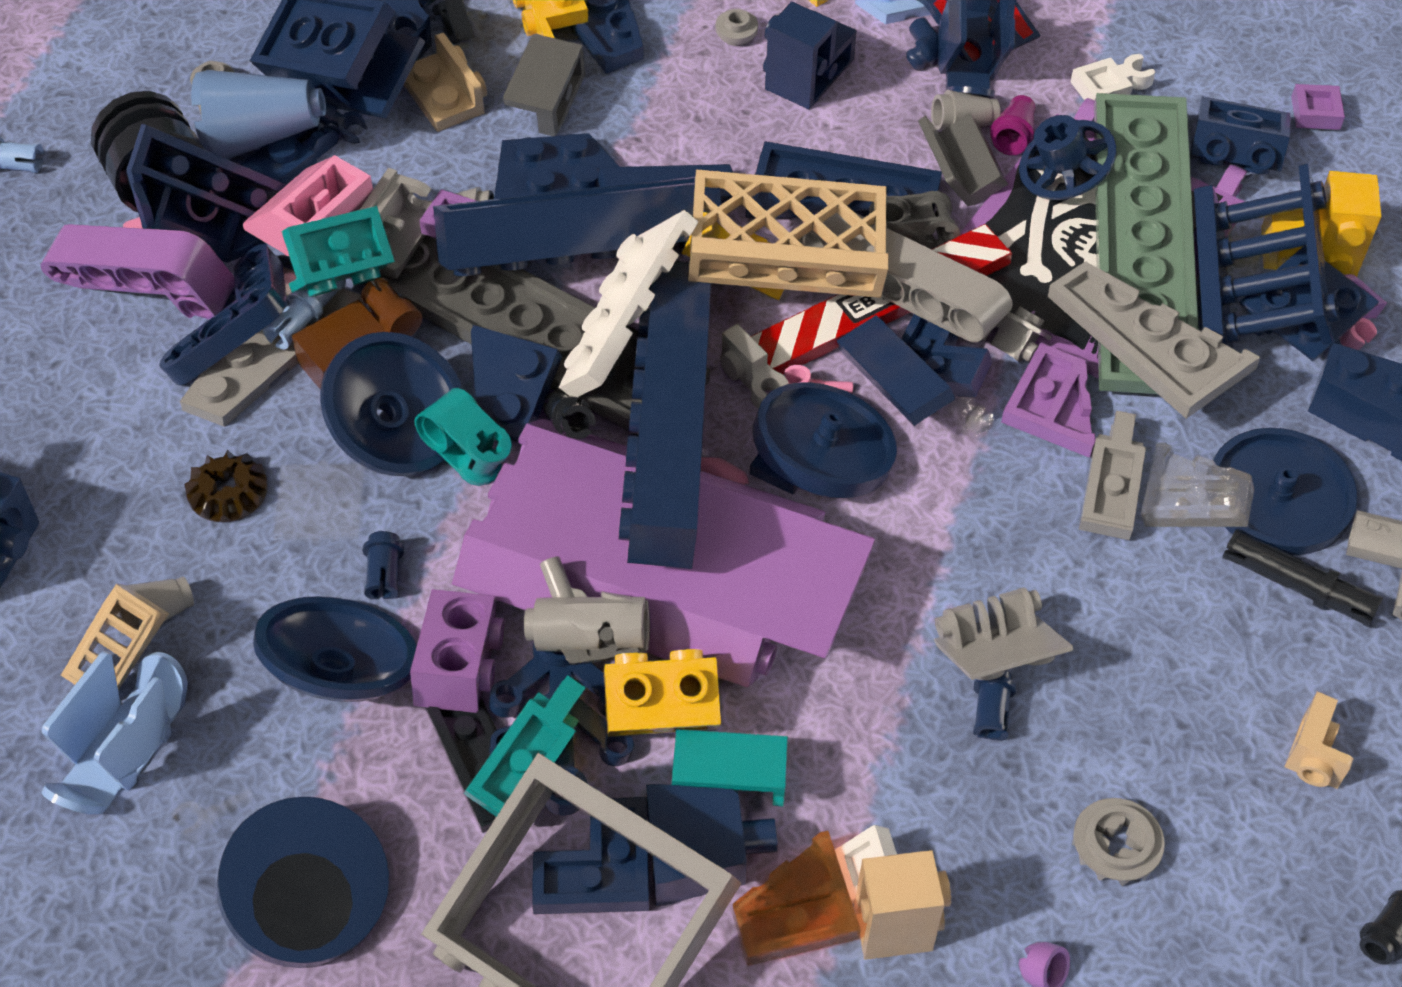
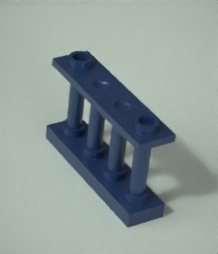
M1308 164L1298 166L1301 190L1228 205L1227 201L1219 203L1213 185L1194 189L1203 329L1207 327L1223 336L1221 343L1232 349L1233 342L1240 341V336L1310 322H1316L1323 345L1333 343L1331 323L1339 322L1340 318L1336 296L1334 293L1328 294L1319 215V210L1327 209V200L1322 180L1313 181ZM1303 209V227L1232 242L1229 237L1225 238L1224 230L1232 229L1233 223ZM1307 246L1308 264L1235 279L1232 274L1228 275L1227 267L1233 266L1235 260ZM1310 283L1312 302L1238 317L1235 312L1230 313V304L1237 303L1238 297Z

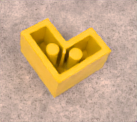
M1329 171L1324 185L1327 209L1319 210L1324 260L1342 274H1354L1357 277L1381 219L1378 176ZM1303 209L1266 216L1261 226V235L1303 227ZM1302 247L1263 254V269H1278Z

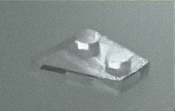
M1164 442L1156 443L1141 510L1144 526L1248 527L1254 494L1252 476L1232 467H1220L1213 460L1196 455L1191 461L1175 455L1172 445Z

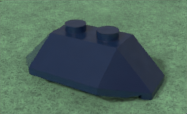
M141 124L126 170L143 229L176 230L194 234L204 240L220 260L226 263L242 257L257 245L266 244L245 231L243 223L286 186L284 183L144 124Z

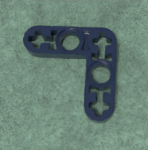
M260 244L250 249L234 266L236 301L177 342L160 360V368L176 385H183L193 380L271 324L286 308L287 295L283 265L266 244Z

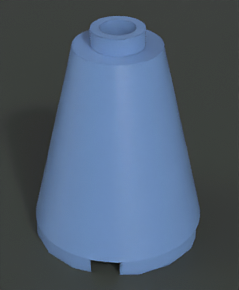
M206 70L195 73L192 81V106L201 105L202 121H194L199 141L205 150L228 160L319 125L320 116H325L326 102L321 88L315 89L311 80Z

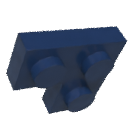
M914 314L901 339L952 388L954 396L976 398L993 363L989 350L987 348L955 346L959 336Z
M646 797L611 798L647 821ZM590 816V850L533 852V914L649 911L648 852Z

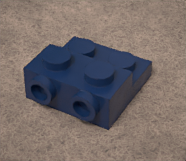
M1202 96L1190 154L1198 156L1201 162L1210 165H1224L1225 161L1243 164V168L1252 173L1268 174L1270 170L1281 172L1290 140V113Z

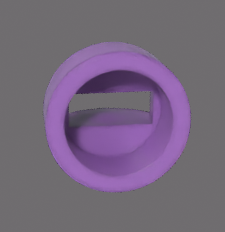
M1041 941L1028 945L1024 949L1028 955L1027 959L1021 958L1018 963L1023 979L1033 987H1062L1070 968V956L1067 949L1050 942Z

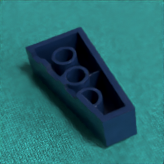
M1332 343L1318 376L1308 412L1364 442L1370 440L1392 452L1391 456L1402 461V363Z

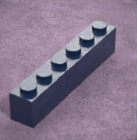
M695 177L433 206L438 261L448 270H453L456 276H471L481 274L483 272L482 266L500 264L501 270H520L528 268V261L546 259L547 264L560 265L574 262V255L591 253V258L593 259L615 258L619 247L629 236L633 234L639 236L683 210L693 217ZM705 187L704 194L719 207L721 205L720 188ZM683 235L677 239L676 243L680 242V247L684 248L690 236L685 237Z

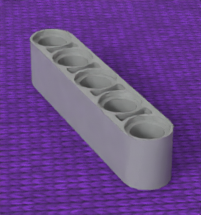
M837 213L823 222L837 237L852 227ZM886 228L888 272L881 295L882 298L970 342L982 340L1011 311L1012 299L1008 291L997 281ZM813 230L798 240L804 246L823 248L827 245ZM860 234L846 244L855 251L874 252V246Z

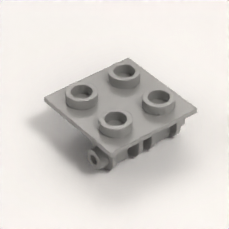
M1025 587L999 594L1000 602L996 596L988 597V613L983 602L977 600L972 605L968 603L943 610V616L935 618V626L939 635L938 638L934 639L936 646L971 680L996 679L1002 676L1005 670L1025 664H1047L1053 661L1056 655L1073 651L1072 644L1035 615V611L1042 609L1040 595L1037 590L1028 591Z

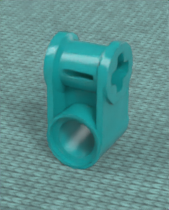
M460 388L451 389L415 417V427L420 438L432 450L439 453L459 473L463 480L471 485L482 486L493 482L497 478L502 462L506 460L511 451L512 443L510 436L478 406L473 397L465 390ZM495 440H497L498 444L496 446V449L494 450L492 446ZM472 460H475L476 462L473 468L470 469V464Z

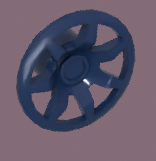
M1068 115L1050 117L1037 127L1034 139L1022 154L1019 163L1021 181L1033 195L1048 200H1063L1082 195L1096 187L1110 173L1117 157L1115 139L1107 128L1094 121L1075 120ZM1086 131H1092L1099 134L1102 138L1085 141L1084 136ZM1108 147V155L1103 165L1091 160L1086 155L1098 154ZM1038 149L1040 156L1033 157L1035 151ZM1045 168L1044 173L1036 184L1033 183L1029 177V169ZM1081 168L1089 174H1095L1089 181L1076 187V169ZM1058 173L1063 175L1067 190H1046L1047 187L1054 183Z

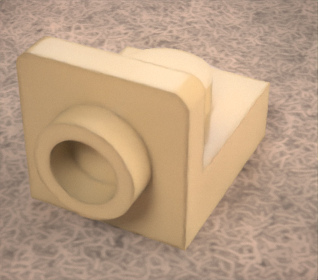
M1318 691L1303 715L1284 767L1297 772L1299 778L1310 785L1317 787L1329 785L1338 789L1351 768L1353 757L1331 748L1340 724L1331 721L1338 700Z

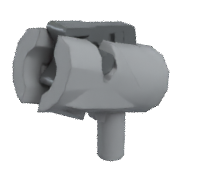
M559 556L551 557L540 563L552 597L536 598L534 608H526L524 615L525 638L527 641H534L537 651L563 652L566 660L571 665H581L615 660V655L642 653L641 651L648 650L650 613L648 600H645V597H632L601 591V597H587L582 590L571 588Z

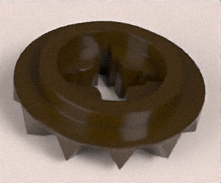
M227 449L223 457L213 459L207 455L202 466L191 467V478L184 486L188 503L197 515L209 521L231 522L250 515L262 504L268 491V480L262 464L255 463L248 452L241 456H234ZM230 477L234 478L236 484L234 488L225 486L221 491H218L216 485L218 480L226 482Z

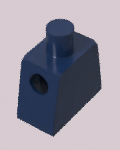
M646 784L648 822L732 874L742 883L740 886L746 884V855L775 853L778 851L775 819L742 821L737 791L725 788ZM651 854L656 906L667 905L708 893L707 889Z

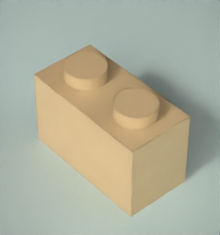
M933 850L862 859L854 909L864 960L933 951L938 931H944L945 928L944 907L951 906V890L946 871H937Z

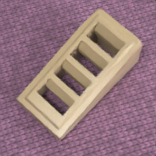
M116 584L99 609L61 676L76 684L85 673L81 670L85 662L88 661L92 664L98 657V654L93 650L100 643L121 657L117 666L114 665L119 690L169 613L126 585ZM121 608L126 609L143 620L139 629L117 616ZM110 625L132 639L128 647L105 634Z

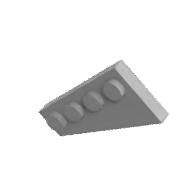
M1086 261L1050 284L1048 297L1186 419L1257 369L1260 356L1247 349L1239 353L1221 343L1223 336L1207 327H1204L1202 331L1197 330L1179 320L1178 311L1163 303L1157 306L1146 302L1138 297L1139 290Z
M283 267L286 295L288 296L291 293L289 283L297 278L293 270ZM342 288L323 307V314L319 320L357 299L364 306L365 303L360 294ZM262 329L197 377L180 400L182 411L225 427L270 388L269 384L285 370L290 371L298 364L293 341L287 349H279L275 345L281 337L278 335L270 343L264 336Z

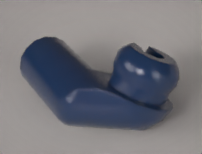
M924 17L918 18L911 23L909 31L916 41V46L906 52L907 60L918 71L922 70L928 63L932 65L938 59V35Z

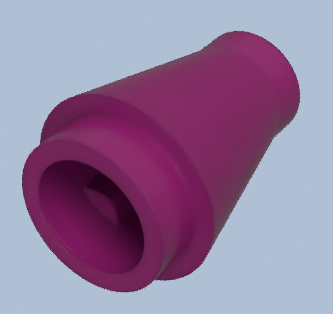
M1025 95L1014 97L1009 106L991 125L990 136L993 145L999 152L1005 155H1018L1022 153L1034 139V113L1036 105L1030 97Z

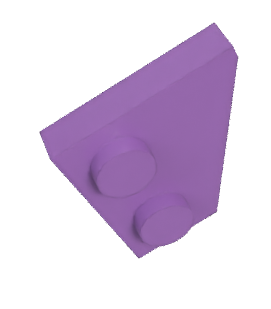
M1040 343L1003 411L1001 423L1090 458L1095 444V433H1092L1090 423L1092 407L1090 393L1086 390L1088 380L1086 360Z

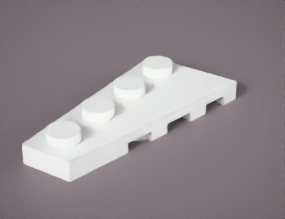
M685 210L639 236L635 234L629 236L619 247L616 253L619 261L614 271L606 277L600 286L599 292L602 294V297L597 307L589 313L583 322L582 330L585 333L579 345L570 352L565 360L564 367L567 371L559 388L569 396L579 397L601 386L632 335V332L626 326L632 324L643 311L647 310L655 296L648 288L660 276L662 271L664 273L670 271L679 256L672 249L674 244L683 235L685 237L690 236L698 224V221Z

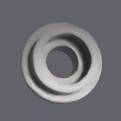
M732 9L718 16L715 30L725 43L740 46L749 43L756 36L758 21L753 14L745 10Z

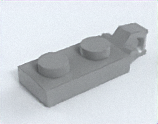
M1116 410L1110 436L1098 434V437H1096L1091 456L1079 530L1130 540L1134 527L1146 447H1143V443L1132 441L1136 414Z

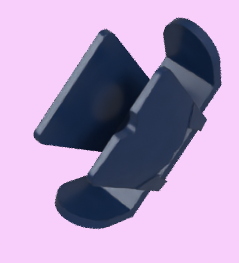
M947 0L938 29V69L940 74H946V90L989 99L995 97V91L990 89V80L996 77L1003 63L1012 52L1015 43L1014 0H999L989 27L988 12L991 0ZM993 40L995 41V43H994V59H993ZM966 42L977 47L980 53L978 60L968 62L958 57Z

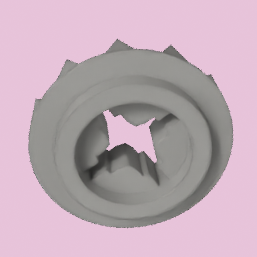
M1106 798L1090 804L1080 813L1075 823L1072 845L1076 847L1079 854L1080 865H1087L1096 873L1098 881L1109 878L1119 881L1121 886L1131 880L1142 879L1144 881L1159 866L1164 853L1165 842L1158 821L1147 809L1130 800ZM1125 825L1128 827L1125 834L1127 835L1126 845L1132 848V850L1122 848L1118 854L1115 853L1114 856H1111L1108 849L1110 841L1103 835L1113 837Z

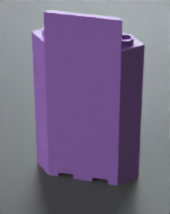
M546 419L526 424L518 438L522 446L517 462L514 465L504 463L488 492V498L491 499L487 516L483 521L473 519L464 535L452 585L478 594L493 595L495 600L524 610L526 608H534L536 598L552 597L540 563L551 557L559 556L571 588L582 590L587 597H601V591L632 597H645V600H648L650 640L649 648L644 652L670 660V652L685 649L703 650V658L716 657L718 678L747 688L759 678L760 674L765 676L769 674L777 652V645L770 643L771 640L822 658L828 656L875 542L873 537L824 522L823 519L826 511L700 471L698 524L692 569L627 563L629 541L618 540L621 507L632 508V504L622 503L625 471L635 472L636 468L625 467L627 446L592 434L582 439L567 437L564 430L560 434L554 428L552 421Z

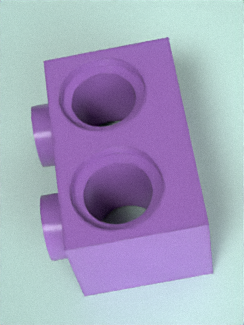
M431 590L410 671L414 706L427 708L432 706L445 710L477 713L483 691L491 692L490 690L494 685L496 663L494 659H491L492 650H501L504 639L505 620L504 618H496L495 596Z

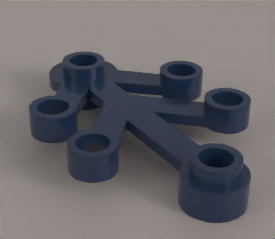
M534 643L532 649L534 658L508 680L496 682L490 690L489 707L491 711L499 717L509 718L520 711L523 694L549 675V692L545 697L550 699L568 675L574 677L598 696V710L602 715L606 716L604 673L592 663L571 665L564 655H557L551 651H537ZM507 694L515 700L511 703H502L497 697ZM578 698L569 714L579 720L576 726L600 745L599 755L601 760L610 766H621L627 763L632 756L634 747L632 736L608 737L607 721L582 699ZM510 726L500 728L492 734L489 748L490 755ZM572 736L554 763L587 783L585 775L574 767V741ZM612 742H619L626 747V750L616 753L611 751L607 745ZM554 792L545 804V807L550 812L559 816L572 815L580 810L570 802L555 797Z

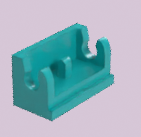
M676 729L672 785L773 792L772 806L783 807L788 736Z

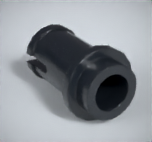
M1402 890L1394 891L1376 920L1366 923L1360 931L1361 941L1359 946L1361 951L1370 960L1378 964L1388 965L1392 961L1402 958Z

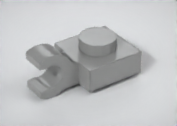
M736 324L722 332L720 363L730 379L734 381L740 379L751 391V401L759 409L761 402L767 396V393L764 391L774 390L789 383L783 374L776 372L767 364L768 354L739 324Z

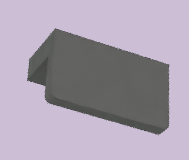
M533 34L503 95L504 104L536 112L539 133L556 136L586 75L583 45Z
M971 113L941 132L937 130L926 115L918 120L946 182L967 206L980 203L1008 185L978 122Z

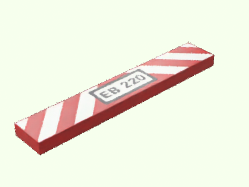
M986 224L931 249L985 276L1011 264L1012 252ZM837 294L750 337L768 354L767 364L776 372L784 375L785 370L789 366L804 365L839 348L836 340L875 315L885 324H888L911 312L882 297Z

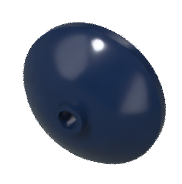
M377 332L354 339L334 356L322 379L320 403L323 418L331 436L350 458L360 465L381 474L412 476L429 471L445 460L420 438L415 427V417L451 389H463L451 365L428 344L401 333ZM377 410L386 412L390 421H383L378 416Z
M322 596L291 599L271 607L259 618L253 638V646L258 659L276 679L303 694L338 702L372 700L401 688L411 679L410 671L417 648L410 632L390 615L360 602Z

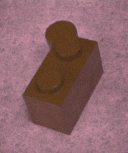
M375 279V283L381 291H378L371 281L363 288L361 298L364 303L368 304L369 311L357 299L292 335L298 364L320 390L322 379L329 363L349 342L361 336L377 332H394L412 336L419 329L423 318L421 312L410 300L401 298L391 288L386 279Z

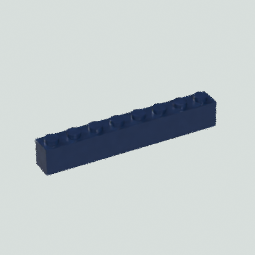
M675 261L669 272L664 273L662 271L660 276L648 288L655 294L648 306L650 308L643 311L639 318L638 336L648 338H637L635 367L645 368V370H634L632 399L642 400V403L631 402L629 433H639V437L628 436L625 467L636 468L635 472L625 471L622 503H630L632 508L621 507L618 540L629 541L627 563L687 569H692L698 524L711 283L688 281L689 262Z

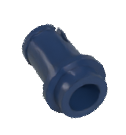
M374 532L369 535L368 541L363 545V555L367 557L364 594L369 599H378L380 580L384 582L383 599H395L398 596L399 559L404 555V545L399 542V536L393 532Z
M1005 670L1002 676L992 680H974L973 690L978 694L973 734L977 735L978 738L999 741L1008 738L1010 698L1016 694L1017 685L1012 681V674Z

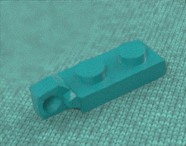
M567 675L550 699L540 692L536 694L533 700L530 699L463 794L497 817L537 753L555 762L576 732L574 728L579 722L578 719L569 714V711L585 690V687Z

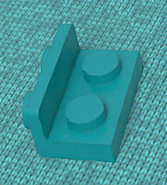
M377 206L287 227L281 231L297 278L289 283L291 293L307 290L309 297L319 296L337 290L336 282L350 278L354 286L374 281L376 278H381L379 270L395 262Z

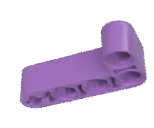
M68 224L60 229L40 264L43 273L51 280L77 288L166 295L177 309L188 318H192L195 315L211 319L223 310L235 287L234 276L211 247L198 236L185 231Z

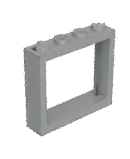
M537 753L421 933V935L437 945L433 955L459 973L467 965L482 975L483 979L478 985L479 987H537L461 935L554 792L708 890L705 898L649 986L678 987L742 883L726 870Z

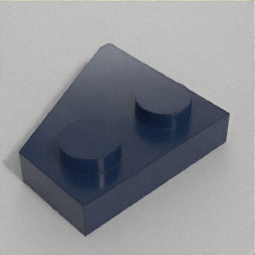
M473 325L471 329L476 402L494 422L508 433L511 440L519 442L518 438L526 424L538 420L563 356L558 349Z

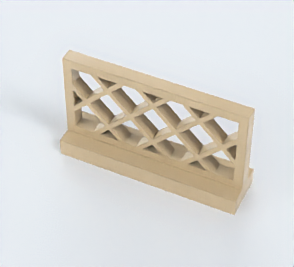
M696 170L693 218L698 221V224L691 236L688 281L881 298L888 272V253H886V186ZM705 187L723 188L733 197L718 207L704 194ZM759 192H768L774 194L780 202L766 211L752 197ZM806 196L820 197L828 206L813 215L799 201ZM854 200L874 202V211L861 219L847 205ZM740 205H743L756 217L742 228L727 216L728 213ZM703 209L708 213V214L705 215L704 217H703ZM788 209L804 222L790 233L775 220L776 217ZM835 213L852 226L838 237L823 224L825 220ZM718 222L731 236L726 239L702 237V231ZM765 226L779 240L775 243L755 242L750 235ZM813 230L827 245L823 248L804 246L798 240ZM860 234L874 246V252L855 251L846 244Z

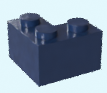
M791 1L779 15L772 16L765 29L764 37L767 40V55L763 63V72L766 73L765 90L810 110L854 60L857 30Z

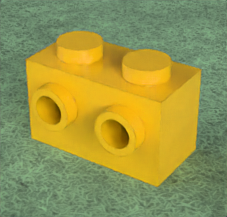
M685 649L670 652V660L648 661L647 653H624L615 655V664H605L604 685L608 737L674 733L676 729L717 730L721 725L716 657L703 658V650Z

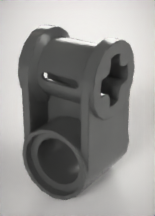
M929 191L921 194L886 196V228L929 249H933L960 236L958 224L950 216L952 212L951 200L945 193ZM874 202L869 206V214L874 211ZM932 204H936L937 210L935 213ZM935 229L938 236L937 240L934 239L933 234L935 233Z

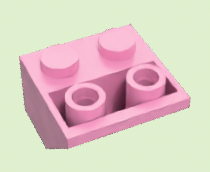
M334 155L303 170L243 223L244 230L289 256L281 231L287 227L359 210L373 191L371 176Z

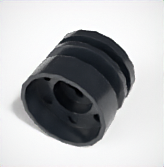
M153 91L130 92L113 99L99 112L91 127V146L106 175H108L121 202L134 212H138L126 170L141 124L148 125L204 149L195 132L191 130L179 106L166 95Z

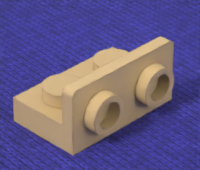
M444 33L435 35L437 53L415 61L404 83L408 92L437 132L485 114L483 97L487 96V88L478 71L472 72L467 65V60L459 45L453 46Z

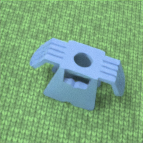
M102 651L42 727V734L72 763L76 764L62 783H46L41 792L42 795L53 803L76 812L103 814L122 788L127 791L130 790L137 783V776L163 742L167 743L171 736L170 724L185 705L188 682L185 671L180 663L172 656L163 652H154L146 656L138 666L134 690L121 705L112 655Z

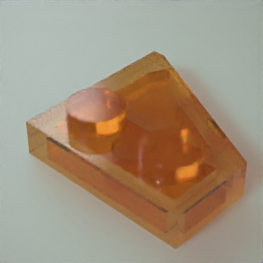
M828 830L820 832L812 838V845L791 862L786 860L773 870L763 885L751 888L732 904V916L747 966L857 940L860 936L861 929Z

